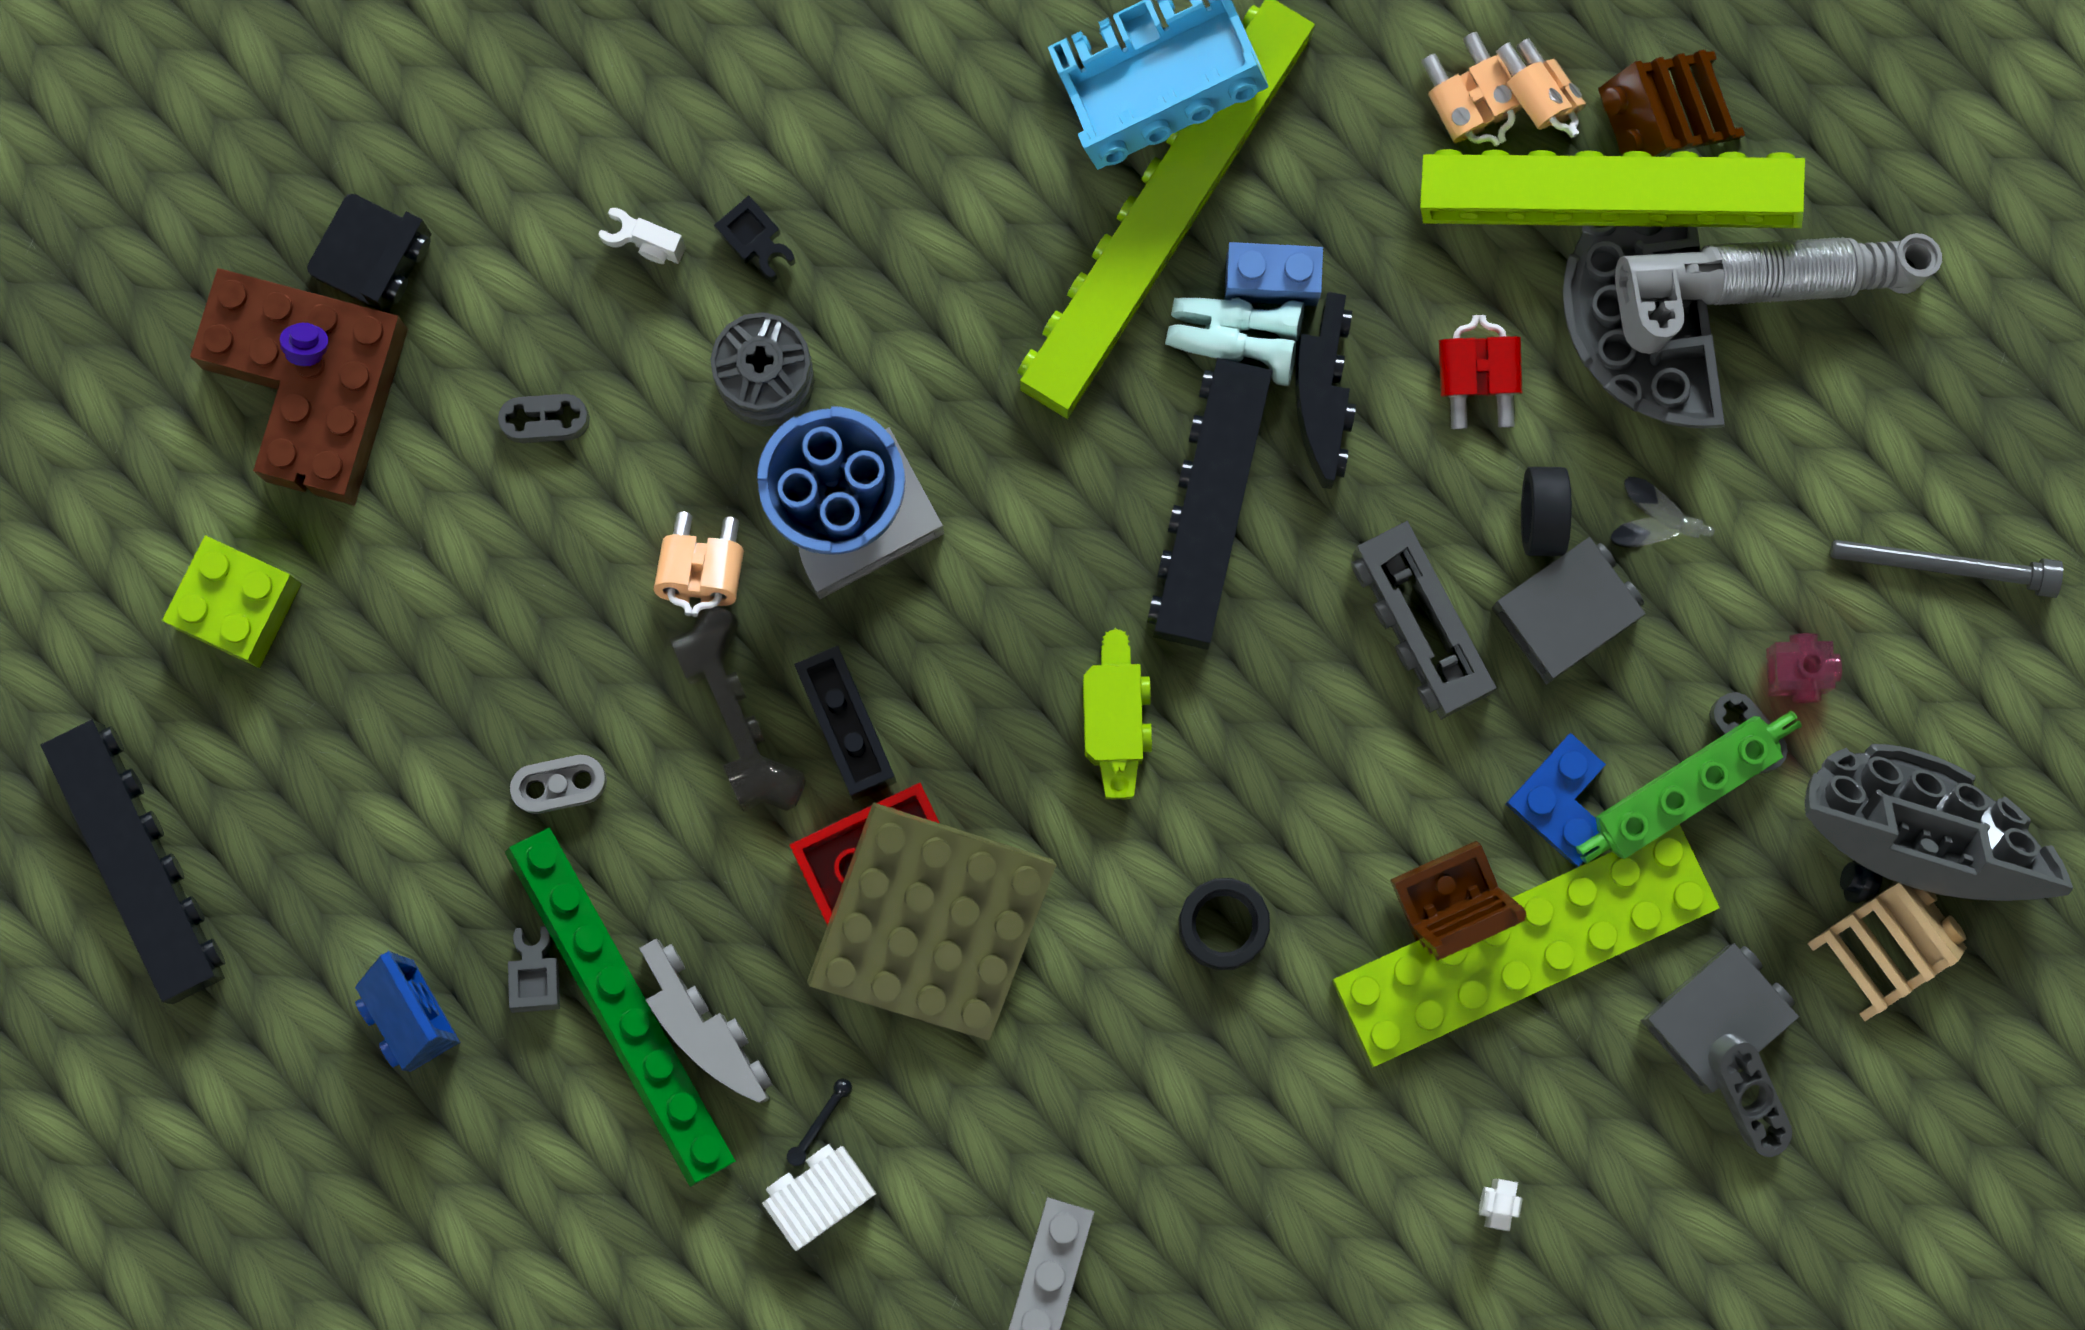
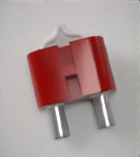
M1473 315L1471 323L1457 328L1452 339L1439 340L1441 397L1450 398L1451 429L1468 428L1467 397L1478 395L1497 396L1498 427H1514L1513 396L1523 394L1521 337L1506 336L1501 326L1487 322L1486 315ZM1479 321L1485 329L1496 331L1499 334V337L1460 338L1463 332L1473 330Z

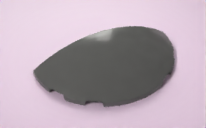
M1583 226V233L1575 250L1568 257L1564 274L1563 299L1568 332L1584 366L1602 384L1606 392L1635 412L1638 411L1649 417L1661 420L1663 423L1681 427L1705 429L1725 427L1707 304L1701 299L1682 300L1684 323L1681 330L1661 350L1648 354L1633 349L1626 341L1616 292L1615 271L1620 257L1699 252L1700 243L1697 227ZM1655 302V310L1659 307V302Z
M1871 744L1864 753L1855 754L1844 748L1828 756L1823 762L1822 768L1817 773H1814L1809 780L1805 793V814L1807 818L1838 850L1860 865L1885 878L1915 889L1973 900H2034L2069 895L2073 890L2069 874L2057 851L2052 845L2044 846L2043 848L2028 831L2031 819L2007 797L1994 801L1974 786L1975 775L1939 757L1922 751L1887 744Z

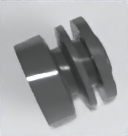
M761 312L739 317L727 324L716 338L710 358L712 374L718 392L731 413L746 423L765 427L783 424L802 411L811 398L815 378L808 345L797 327L781 316ZM759 357H767L769 365H765L764 373H756L754 365L758 364Z

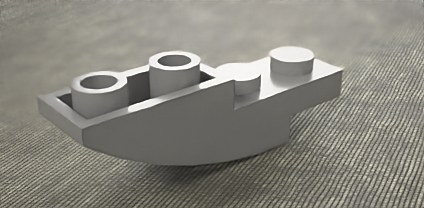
M654 939L640 947L639 949L662 988V991L649 997L646 1001L675 1043L697 1065L735 1092L761 1104L768 1101L770 1097L765 1089L772 1086L771 1080L759 1060L752 1064L748 1060L742 1047L748 1044L749 1041L736 1018L727 1022L725 1016L719 1013L707 1021L704 1020L702 1014L709 1011L696 986L689 989L686 988L679 975V972L686 968L672 944L664 948L661 941Z

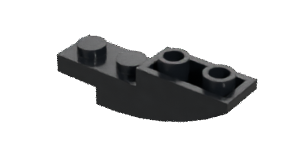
M1332 292L1327 293L1324 302L1319 336L1301 334L1295 369V397L1303 444L1311 467L1321 487L1327 489L1332 488L1336 476L1344 477L1349 450L1340 448L1343 431H1352L1356 404L1348 403L1350 389L1331 386L1332 382L1339 384L1341 382L1345 356L1337 355L1339 337L1348 338L1352 319V311L1344 309L1346 295Z

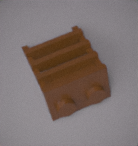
M1706 49L1699 50L1693 55L1685 56V53H1682L1670 59L1659 57L1647 63L1636 61L1598 88L1603 107L1607 112L1622 156L1630 151H1643L1649 153L1651 157H1664L1670 152L1738 140L1745 136L1743 127H1734L1711 63L1717 60L1714 51L1706 52ZM1690 67L1692 68L1693 74H1694V76H1695L1697 85H1698V87H1699L1700 93H1701V95H1702L1703 101H1704V103H1705L1706 109H1707V111H1708V114H1709V117H1710V119H1711V122H1712V125H1713V128H1714L1715 132H1714L1713 129H1712L1711 123H1710V121H1709L1707 112H1706V110H1705L1704 104H1703V102H1702L1701 96H1700V94H1699V91H1698V88H1697V86H1696V83H1695V80H1694V77H1693V75H1692V72H1691ZM1669 70H1670V72H1671L1673 81H1674V83H1675L1676 89H1677V91H1678L1679 97H1680V99H1681L1682 105H1683V107H1684L1686 116H1687V118H1688V121H1689V124H1690V126H1691V129H1692V132H1693L1694 136H1692V133H1691V131H1690L1688 122H1687V120H1686V117H1685V114H1684V112H1683L1682 106H1681V104H1680L1678 95H1677V93H1676L1675 87H1674L1673 82H1672V79H1671V77H1670Z
M1474 841L1390 879L1414 939L1416 941L1419 940L1423 948L1426 947L1430 954L1433 953L1437 961L1526 921L1525 917H1527L1524 907L1498 887L1482 845L1478 841Z

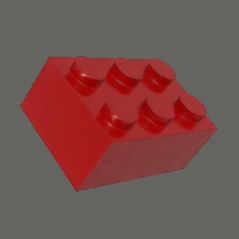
M920 782L877 802V804L940 823ZM871 806L789 844L827 925Z

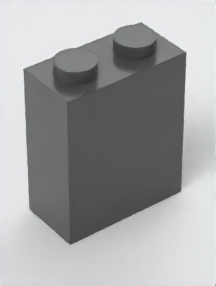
M1591 537L1503 596L1492 607L1494 613L1546 685L1632 626L1646 614L1641 608L1644 605V600L1639 591L1631 582L1623 583L1613 569L1616 566V562L1610 551L1602 543L1596 545Z
M1735 943L1725 946L1640 1020L1703 1094L1713 1093L1719 1088L1708 1062L1709 1050L1719 1037L1726 1034H1737L1752 1044L1759 1053L1799 1018L1791 1008L1795 1005L1791 995L1780 984L1775 982L1771 985L1759 972L1763 965L1756 955L1746 946L1739 949ZM1738 1051L1734 1052V1053L1731 1055L1732 1058H1733V1062L1731 1063V1065H1729V1066H1731L1732 1068H1734L1736 1071H1738V1070L1740 1069V1068L1738 1067V1065H1737V1063H1736V1061H1735V1057H1734V1055H1735Z

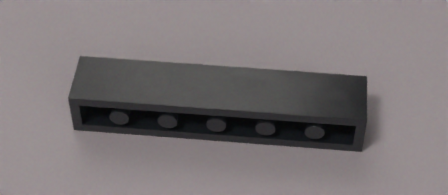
M1217 358L1214 372L1204 371L1199 397L1208 399L1204 416L1194 415L1188 441L1197 444L1194 461L1184 459L1178 487L1187 489L1184 505L1173 506L1168 532L1177 534L1173 552L1163 550L1157 576L1158 578L1166 579L1162 597L1153 595L1147 623L1156 625L1153 638L1206 650L1209 649L1272 370Z
M91 719L41 744L40 746L161 1001L175 1004L225 979L220 969V966L225 964L223 954L214 939L207 941L200 927V923L205 921L203 912L193 896L186 897L179 881L185 878L183 870L172 853L166 855L159 838L164 836L163 828L153 811L146 813L139 796L144 794V789L132 768L126 770L120 759L119 754L124 752V747L112 726L106 728L104 724Z

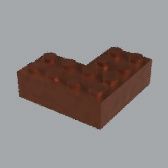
M217 268L190 357L203 370L278 389L253 471L265 482L301 492H306L308 488L316 496L355 506L408 328L400 317L394 314ZM297 323H310L323 329L328 336V349L323 358L311 366H298L289 362L280 348V335L284 329Z

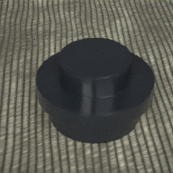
M1856 861L1849 862L1844 867L1840 877V887L1843 889L1845 899L1856 904L1861 901H1870L1877 896L1881 888L1883 876L1860 865Z

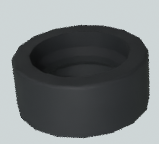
M1527 467L1524 474L1521 497V533L1525 554L1528 556H1563L1568 550L1572 515L1571 485L1567 468Z
M1215 878L1199 885L1186 898L1178 918L1179 936L1186 952L1199 964L1215 970H1234L1251 962L1264 948L1270 932V915L1262 896L1249 884L1234 878ZM1217 896H1230L1240 900L1248 908L1252 917V931L1248 941L1241 948L1232 952H1217L1209 949L1200 940L1196 931V917L1199 909L1208 900Z

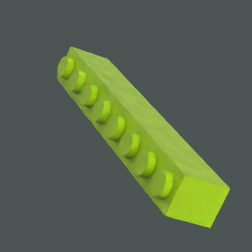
M1442 149L1434 154H1423L1420 208L1423 224L1802 228L1805 158H1795L1793 154L1785 152L1771 153L1766 158L1747 157L1740 152H1725L1718 155V157H1699L1698 154L1693 152L1680 151L1671 154L1670 157H1651L1649 153L1643 151H1630L1624 153L1623 156H1604L1598 151L1587 150L1580 151L1575 156H1556L1554 152L1548 150H1535L1528 155H1509L1508 152L1503 150H1486L1481 155H1462L1457 150Z

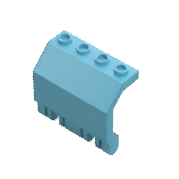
M1142 0L1113 15L1126 45L1125 48H1122L1108 18L1098 22L1100 26L1099 31L1108 47L1095 54H1092L1091 45L1081 31L1072 35L1073 42L1084 65L1082 69L1067 38L1048 47L1058 74L1084 131L1078 133L1079 139L1097 170L1105 166L1116 165L1125 160L1128 155L1148 145L1162 143L1171 134L1192 124L1203 123L1210 119L1214 113L1235 103L1246 102L1252 99L1258 92L1269 87L1265 73L1232 0H1208L1211 6L1207 8L1203 0H1188L1192 3V6L1177 14L1174 11L1175 6L1172 0H1157L1168 24L1166 28H1164L1152 0Z

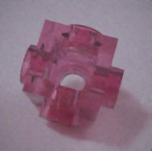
M1818 634L1790 635L1789 642H1775L1766 649L1769 696L1792 695L1793 703L1822 701L1821 695L1836 688L1835 682H1840L1842 662L1840 654H1834L1833 641H1818Z

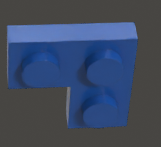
M1569 733L1505 805L1577 868L1583 861L1580 858L1581 854L1577 853L1575 847L1583 844L1599 832L1595 817L1581 806L1575 798L1606 764L1573 734Z

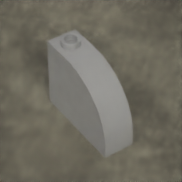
M890 427L885 430L895 442L905 472V493L900 510L891 526L877 540L861 549L844 554L829 555L810 552L799 547L804 569L819 600L944 534L943 525ZM839 488L837 492L844 493L845 489ZM827 491L826 494H825V496L828 497L829 495H831V494H833V493L830 492V491Z

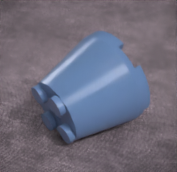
M831 406V409L812 411L797 418L794 416L786 421L767 442L758 467L757 479L760 500L773 527L794 545L819 554L849 553L877 540L895 520L905 493L903 462L890 434L869 416L843 407ZM839 488L845 489L844 493L837 491L839 490ZM827 491H830V492L833 493V494L829 495L828 497L825 496V494H826Z

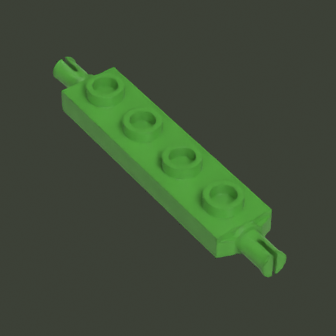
M1791 710L1769 725L1759 716H1753L1597 815L1595 820L1599 833L1575 847L1577 853L1581 854L1580 858L1585 864H1588L1608 849L1620 858L1625 859L1782 759L1783 755L1779 740L1796 729L1801 728L1800 720H1795L1798 717Z

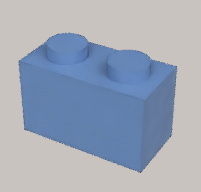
M1229 242L1226 255L1224 300L1239 297L1241 300L1249 303L1281 305L1288 301L1296 300L1304 302V306H1317L1322 291L1323 247Z

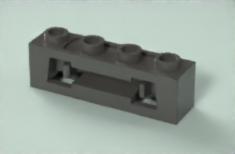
M1405 521L1358 545L1353 553L1356 560L1351 562L1353 572L1363 588L1368 585L1371 587L1378 601L1373 604L1374 611L1385 629L1392 627L1400 644L1395 646L1397 655L1407 671L1414 669L1422 684L1417 687V691L1428 712L1431 713L1436 710L1440 720L1491 695L1496 686L1409 522ZM1402 555H1403L1404 559L1406 560V562H1407L1409 568H1406V566H1405V564H1404V562H1403V560H1402V558H1401ZM1383 568H1386V570H1387V572H1388V574H1389V576H1390V582H1391V584L1389 583V581H1388V579H1387V577H1386V575H1385V573H1384V571H1383ZM1412 574L1416 579V584L1412 587L1447 653L1452 651L1455 653L1439 661L1440 664L1436 665V669L1431 662L1435 655L1400 589L1393 590L1392 586L1395 588L1409 580L1408 577ZM1458 660L1462 668L1464 669L1466 676L1463 675L1461 669L1459 668ZM1437 671L1442 673L1446 683L1441 681Z

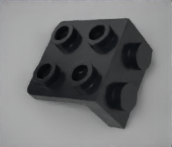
M349 194L342 201L311 257L307 270L313 278L379 311L389 313L393 304L398 303L404 295L408 285V277L416 262L419 263L426 255L432 234L423 219L407 211L402 218L356 194Z

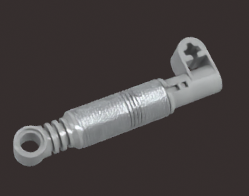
M1914 233L1906 236L1902 241H1888L1886 243L1869 242L1863 244L1857 243L1852 238L1844 237L1816 238L1810 240L1765 241L1763 243L1761 241L1758 243H1723L1707 245L1699 252L1622 256L1617 262L1615 284L1623 332L1626 341L1633 349L1641 353L1651 354L1661 350L1681 330L1684 323L1682 300L1701 299L1708 305L1765 303L1767 301L1783 302L1806 299L1818 300L1851 297L1856 295L1859 290L1884 289L1887 287L1897 293L1908 294L1918 289L1939 270L1942 263V252L1939 245L1932 238L1925 234ZM1906 258L1915 265L1916 269L1907 263ZM1655 302H1659V307L1655 310Z

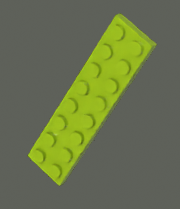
M1680 824L1625 859L1610 852L1588 864H1584L1512 897L1524 907L1527 917H1525L1526 921L1439 961L1435 959L1433 953L1430 954L1426 947L1423 948L1418 940L1333 979L1334 987L1372 1068L1719 909L1720 907Z

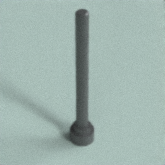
M1834 540L1830 549V556L1834 559L2026 584L2027 589L2035 590L2037 596L2051 598L2058 597L2063 579V562L2041 558L2039 562H2031L2029 566L1842 540Z

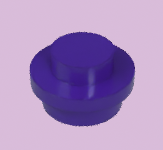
M297 323L282 331L280 335V348L285 354L286 359L292 364L311 366L318 363L328 349V336L318 326L310 323Z

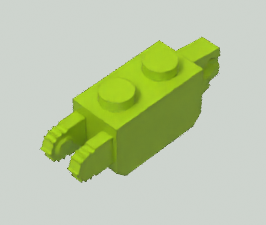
M1116 627L1114 630L1105 632V636H1102L1101 665H1092L1083 675L1085 757L1094 766L1099 765L1105 799L1111 800L1134 798L1138 765L1143 762V752H1152L1151 724H1142V705H1150L1151 703L1150 676L1141 677V665L1131 664L1130 646L1128 645L1130 643L1128 640L1129 635L1127 636L1126 631L1123 632L1116 629Z

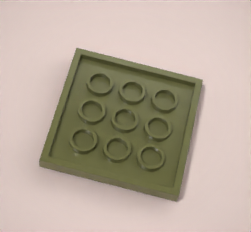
M873 802L807 980L809 987L990 1041L1056 863L1053 859Z

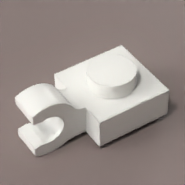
M610 208L608 212L610 218L621 222L622 229L616 234L600 230L598 235L604 244L610 247H621L626 243L634 242L636 247L640 248L638 253L653 262L664 264L667 259L679 264L686 248L682 235L641 218H638V220L633 219L621 209Z
M1493 1179L1491 1188H1483L1479 1215L1486 1217L1484 1227L1510 1231L1512 1217L1520 1216L1523 1199L1516 1197L1517 1182Z

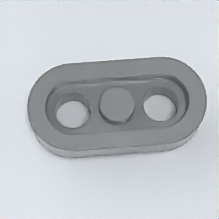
M575 755L531 764L521 768L511 780L510 794L514 803L522 810L532 814H540L594 802L603 794L607 784V776L602 765L594 758L587 755ZM582 772H587L591 775V783L585 789H579L575 785L576 776ZM534 782H541L545 788L544 794L537 799L530 798L528 794L530 785Z

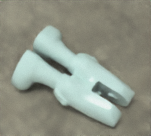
M1239 297L1231 298V300L1174 298L1171 312L1172 317L1188 323L1205 325L1206 327L1204 329L1187 325H1171L1168 327L1165 344L1193 354L1216 359L1240 362L1244 357L1258 360L1272 370L1271 378L1274 383L1289 386L1295 362L1296 341L1299 340L1302 327L1304 302L1291 300L1284 303L1280 308L1258 310L1253 309L1252 304L1241 300ZM1249 329L1263 330L1275 333L1282 339L1248 337L1247 334H1243L1241 331Z

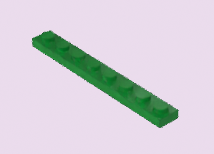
M550 827L508 847L504 852L688 1185L692 1187L735 1162L733 1155Z

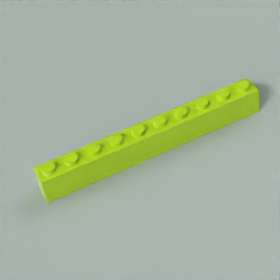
M1264 0L1260 8L1252 5L1242 20L1245 31L1265 73L1269 87L1258 92L1252 99L1246 102L1235 103L1214 113L1210 119L1203 123L1192 124L1170 135L1166 143L1171 146L1163 159L1154 157L1145 170L1141 181L1146 183L1138 198L1130 195L1117 215V219L1121 221L1120 226L1113 236L1106 233L1096 246L1092 258L1097 261L1088 275L1080 272L1071 285L1067 296L1072 298L1064 313L1062 314L1056 310L1047 322L1042 332L1047 337L1046 341L1038 352L1031 349L1022 361L1017 371L1022 376L1020 379V391L1067 420L1312 39L1315 23L1280 2Z

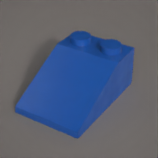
M387 951L379 956L355 986L361 997L355 1001V1004L365 1022L369 1026L376 1023L385 1039L379 1043L380 1049L393 1068L400 1065L403 1071L412 1072L460 1043L459 1038L414 960Z

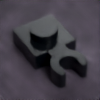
M749 195L714 224L716 232L745 264L755 255L759 258L761 272L769 281L774 282L778 279L775 271L769 266L773 258L782 257L791 267L796 263L792 251L787 246L773 243V240L781 234L780 229Z

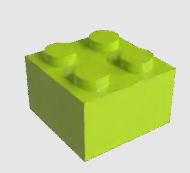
M205 535L162 621L184 634L260 668L301 583L290 574Z

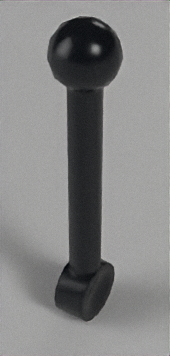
M839 1079L835 1082L833 1095L798 1147H793L788 1151L787 1160L791 1165L799 1166L805 1162L806 1150L840 1100L851 1094L852 1084L849 1080Z

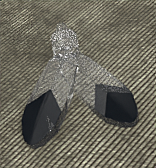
M1636 477L1625 479L1624 488L1629 499L1651 518L1622 524L1611 535L1613 544L1627 548L1639 547L1675 537L1679 532L1682 535L1699 538L1700 534L1706 536L1714 535V528L1702 525L1703 520L1684 516L1682 511L1667 496L1648 481Z

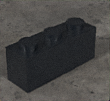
M837 645L795 663L794 666L853 802L897 783L839 646Z

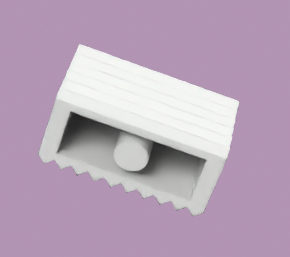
M830 1144L826 1145L806 1160L810 1167L809 1170L796 1179L789 1172L766 1188L771 1197L762 1204L795 1251L800 1250L877 1194L844 1146L834 1151Z

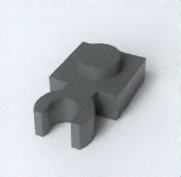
M545 926L540 927V941L533 946L525 944V935L522 928H516L514 931L513 942L517 951L522 956V960L508 961L509 1009L512 1013L560 1009L559 963L556 958L545 959L544 957L552 946V937Z

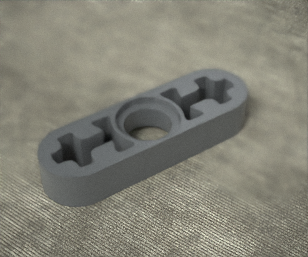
M1726 1034L1719 1037L1709 1050L1708 1062L1744 1142L1760 1155L1765 1157L1777 1156L1788 1147L1792 1138V1127L1760 1055L1752 1044L1737 1034ZM1736 1051L1738 1052L1734 1055L1738 1067L1743 1070L1740 1073L1729 1066L1733 1062L1731 1055ZM1753 1085H1759L1757 1099L1748 1106H1742L1741 1099L1746 1089ZM1761 1118L1771 1125L1768 1128L1769 1136L1767 1137L1763 1124L1758 1121Z

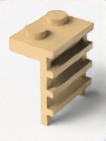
M1893 881L1885 891L1807 943L1814 951L1827 942L1872 1003V1005L1859 1013L1864 1021H1867L1877 1013H1881L1900 998L1910 994L1912 990L1921 984L1928 982L1947 967L1957 963L1967 949L1963 943L1966 940L1963 929L1952 916L1949 915L1946 918L1934 904L1937 901L1935 893L1915 889ZM1872 911L1877 914L1919 971V974L1907 981L1862 920L1863 917ZM1848 927H1851L1896 989L1883 996L1839 934Z

